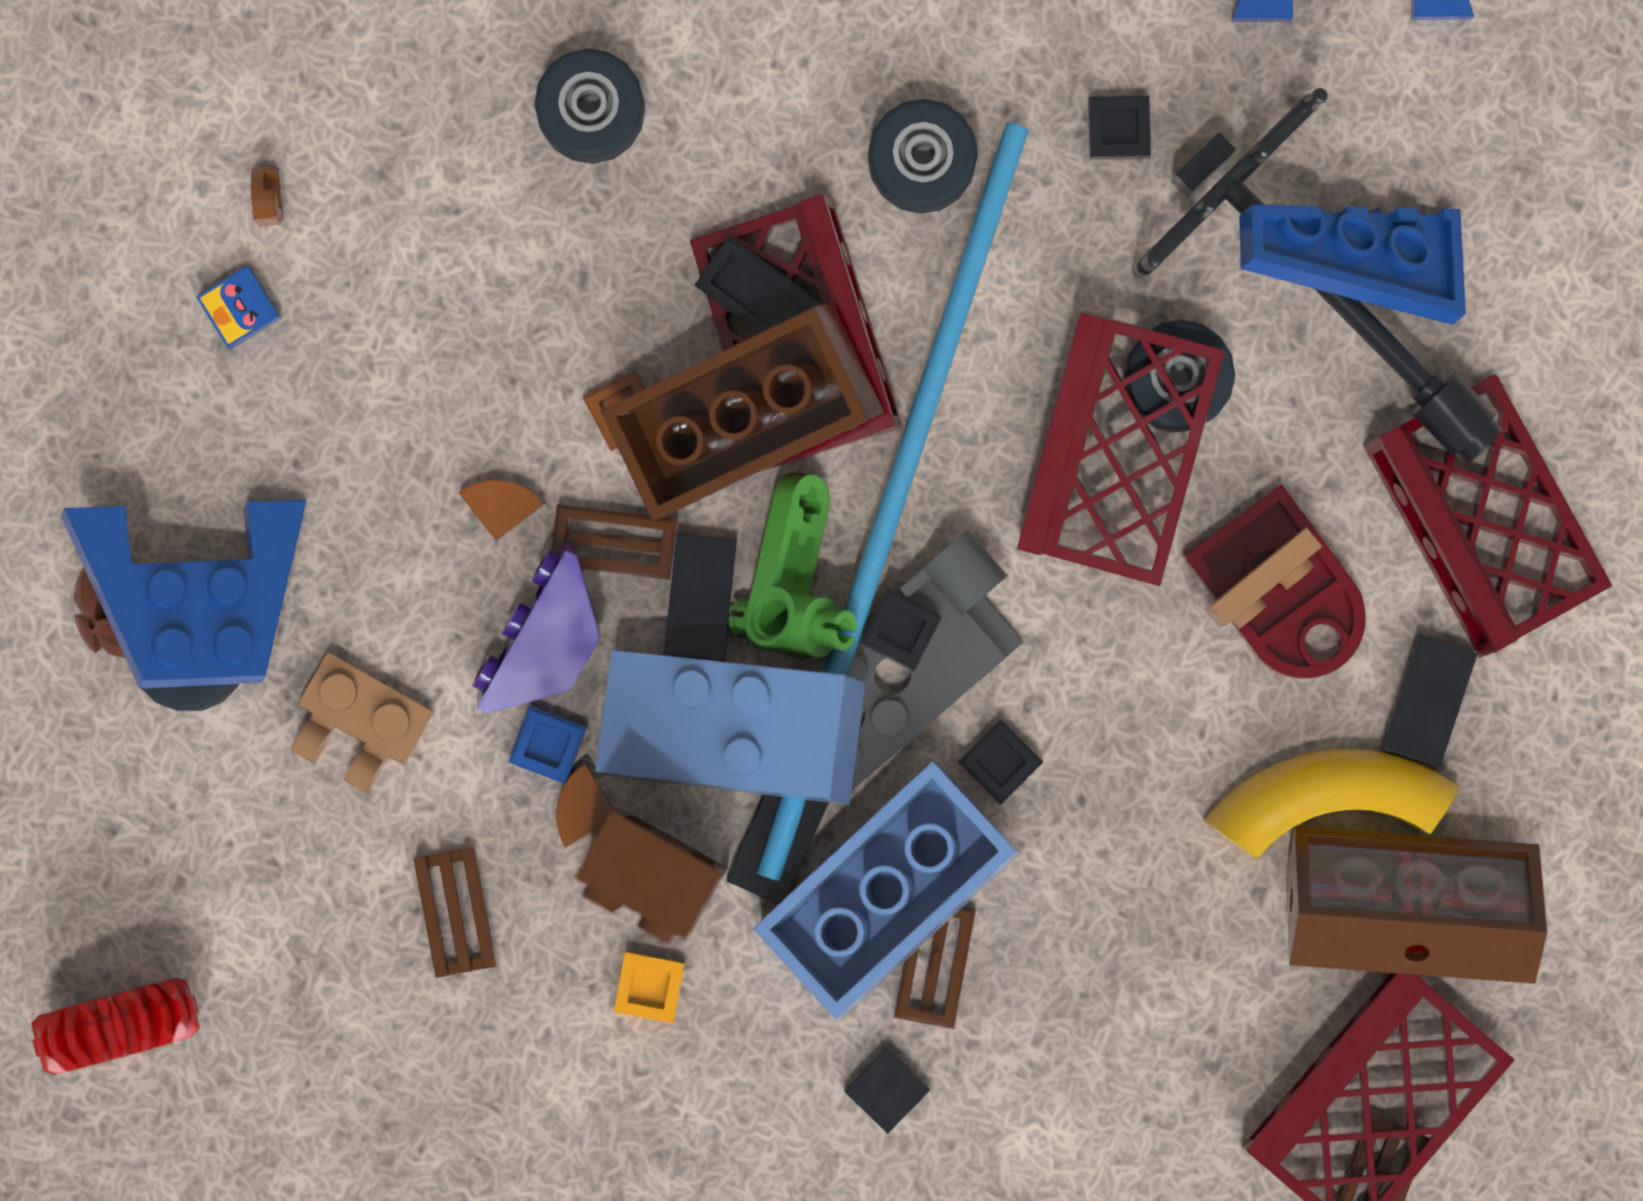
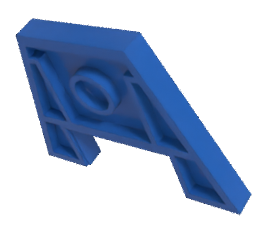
M306 500L246 502L243 513L249 559L131 564L126 506L63 509L61 519L139 689L262 683L267 673Z

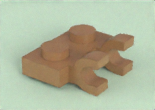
M327 652L297 704L299 707L312 713V716L300 731L290 750L315 764L334 729L342 730L365 743V746L352 763L343 780L368 794L388 757L403 766L406 764L434 712Z

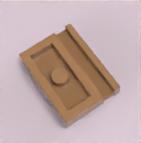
M1308 528L1297 532L1204 610L1219 628L1233 621L1240 629L1268 606L1261 598L1279 582L1286 590L1289 589L1315 567L1308 558L1317 552L1322 545Z

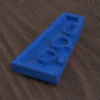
M1251 205L1239 216L1241 270L1451 325L1466 315L1460 209H1442L1437 214H1420L1418 208H1396L1391 213H1368L1367 207H1345L1341 212H1322L1319 206Z

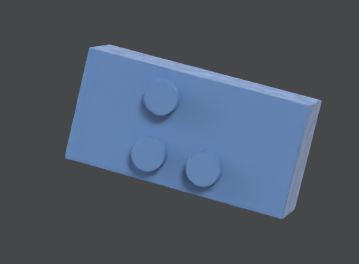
M611 650L595 772L624 779L850 805L866 683L846 675Z
M932 761L760 921L753 930L835 1020L845 1018L1022 852L940 763Z

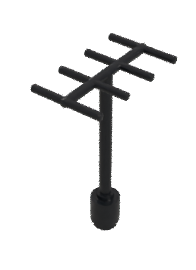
M1317 88L1312 93L1305 95L1133 265L1131 270L1133 276L1141 278L1151 274L1225 200L1240 214L1251 205H1265L1243 182L1327 100L1328 94L1326 90ZM1314 289L1416 392L1412 398L1419 406L1412 415L1452 456L1459 453L1469 463L1482 453L1502 432L1503 428L1493 420L1497 414L1456 372L1446 379L1439 372L1432 375L1359 300Z

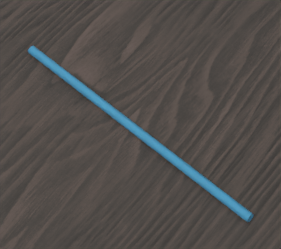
M1006 122L844 610L854 614L858 628L857 632L843 630L842 635L852 636L856 639L847 650H836L833 648L823 673L846 676L849 674L1029 129L1024 126ZM781 798L756 874L780 881L806 803L805 799Z

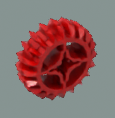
M176 977L38 1015L31 1023L34 1034L32 1043L36 1057H40L43 1072L56 1075L191 1038L200 1029L197 1018L199 1010L195 995H191L188 981Z

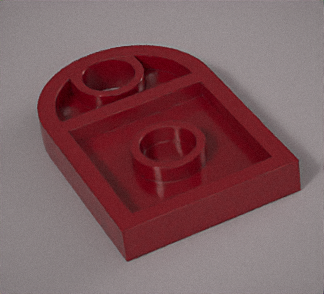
M1281 484L1185 554L1183 558L1212 598L1216 600L1293 535L1308 528L1322 545L1317 552L1308 558L1315 567L1289 589L1286 590L1279 582L1261 598L1268 606L1239 629L1233 621L1231 623L1254 655L1266 667L1286 677L1310 679L1334 672L1354 655L1364 635L1366 612L1361 593L1356 584ZM1316 625L1328 626L1338 636V650L1328 660H1317L1306 650V635Z

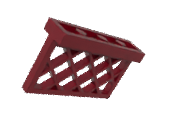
M820 194L802 200L798 205L689 240L700 276L711 262L708 249L724 244L727 238L731 236L761 258L788 271L786 276L792 281L798 276L815 285L822 303L833 302L884 411L883 414L860 424V427L845 431L763 471L869 437L883 435L904 428L833 198ZM796 220L803 243L792 265L763 251V248L774 227ZM761 232L755 245L741 239ZM806 257L808 258L813 276L800 270ZM706 295L723 351L737 345L736 341L741 343L747 340V338L732 330L729 320L731 312Z
M1081 312L1017 549L1039 556L1045 554L1161 586L1225 349L1118 321L1094 312ZM1116 334L1140 340L1152 361L1148 366L1123 380L1109 358ZM1152 344L1174 349V351L1159 358ZM1184 352L1209 359L1203 384L1181 396L1163 364ZM1107 369L1115 385L1100 393ZM1156 369L1174 401L1143 417L1126 385ZM1119 390L1136 422L1106 439L1093 417L1098 401ZM1200 394L1193 417L1185 402ZM1178 406L1190 427L1187 443L1165 455L1147 423ZM1091 428L1099 443L1084 451ZM1140 428L1155 453L1157 460L1127 476L1110 444ZM1103 449L1120 481L1090 497L1078 477L1082 460ZM1184 453L1177 476L1169 461ZM1162 466L1174 487V491L1169 503L1149 514L1131 482ZM1075 487L1083 502L1069 509ZM1124 487L1139 512L1141 519L1111 534L1094 503ZM1087 508L1104 540L1084 551L1059 544L1065 520ZM1167 512L1163 531L1160 534L1153 519ZM1146 525L1158 546L1152 570L1128 563L1116 540ZM1108 545L1115 559L1094 553Z
M1496 374L1471 387L1478 396L1487 393L1498 413L1497 423L1503 428L1502 432L1490 444L1483 475L1454 467L1453 463L1456 455L1452 456L1447 450L1443 463L1423 457L1410 435L1423 427L1416 418L1407 421L1363 446L1473 648L1478 653L1479 658L1498 652L1516 642L1520 637L1612 587L1608 576ZM1506 429L1513 441L1504 439ZM1501 449L1519 454L1524 460L1528 469L1522 488L1493 479ZM1430 470L1440 473L1437 482ZM1450 476L1480 486L1472 516L1454 511L1449 506L1445 493ZM1535 482L1542 494L1533 492ZM1490 489L1520 498L1512 529L1482 520ZM1530 502L1551 509L1557 520L1552 541L1522 532ZM1459 523L1469 526L1467 535H1465ZM1479 529L1509 539L1501 569L1482 564L1477 557L1474 548ZM1564 536L1571 547L1562 545ZM1519 542L1549 551L1541 582L1511 573ZM1559 555L1578 560L1591 584L1576 592L1552 586ZM1489 577L1498 579L1496 589ZM1509 583L1538 592L1532 616L1517 625L1514 624L1503 604ZM1549 595L1562 599L1546 608Z
M1390 973L1241 1147L1303 1201H1322L1307 1187L1325 1186L1326 1201H1334L1333 1185L1368 1183L1369 1201H1395L1515 1059L1426 984L1419 975ZM1424 998L1441 1013L1443 1039L1408 1042L1406 1016ZM1450 1021L1468 1037L1451 1038ZM1399 1026L1400 1042L1384 1043ZM1477 1044L1495 1059L1494 1063L1479 1080L1455 1082L1452 1046ZM1444 1047L1446 1082L1412 1085L1409 1049ZM1401 1050L1403 1085L1369 1088L1367 1062L1376 1051ZM1359 1072L1360 1088L1345 1089ZM1471 1088L1457 1105L1456 1089ZM1447 1090L1449 1115L1440 1126L1415 1128L1412 1092ZM1404 1093L1407 1128L1372 1131L1369 1095ZM1361 1096L1364 1132L1329 1134L1327 1108L1336 1098ZM1319 1119L1321 1135L1304 1136ZM1431 1135L1417 1151L1416 1136ZM1407 1136L1409 1162L1399 1173L1375 1174L1373 1139ZM1364 1140L1367 1175L1332 1177L1329 1142ZM1321 1143L1324 1178L1298 1180L1280 1163L1297 1144ZM1392 1181L1377 1198L1376 1182Z

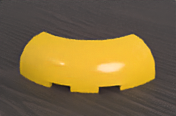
M1351 748L1321 750L1284 760L1254 774L1225 796L1203 821L1250 857L1259 859L1275 840L1294 826L1319 815L1336 811L1366 810L1377 812L1408 824L1420 833L1431 834L1454 800L1459 786L1438 771L1396 754Z

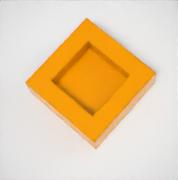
M626 951L614 1012L674 1023L685 962Z

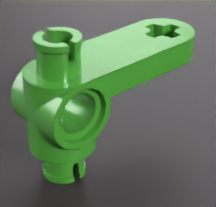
M792 472L783 476L778 482L773 494L750 598H739L731 607V610L735 612H743L744 617L729 616V626L733 634L738 637H747L754 648L762 651L782 653L799 660L825 657L833 648L836 650L849 649L856 638L842 635V631L857 632L858 628L857 620L852 612L846 610L838 611L836 604L827 597L810 595L830 505L828 488L823 479L817 475ZM799 500L803 501V507H799Z

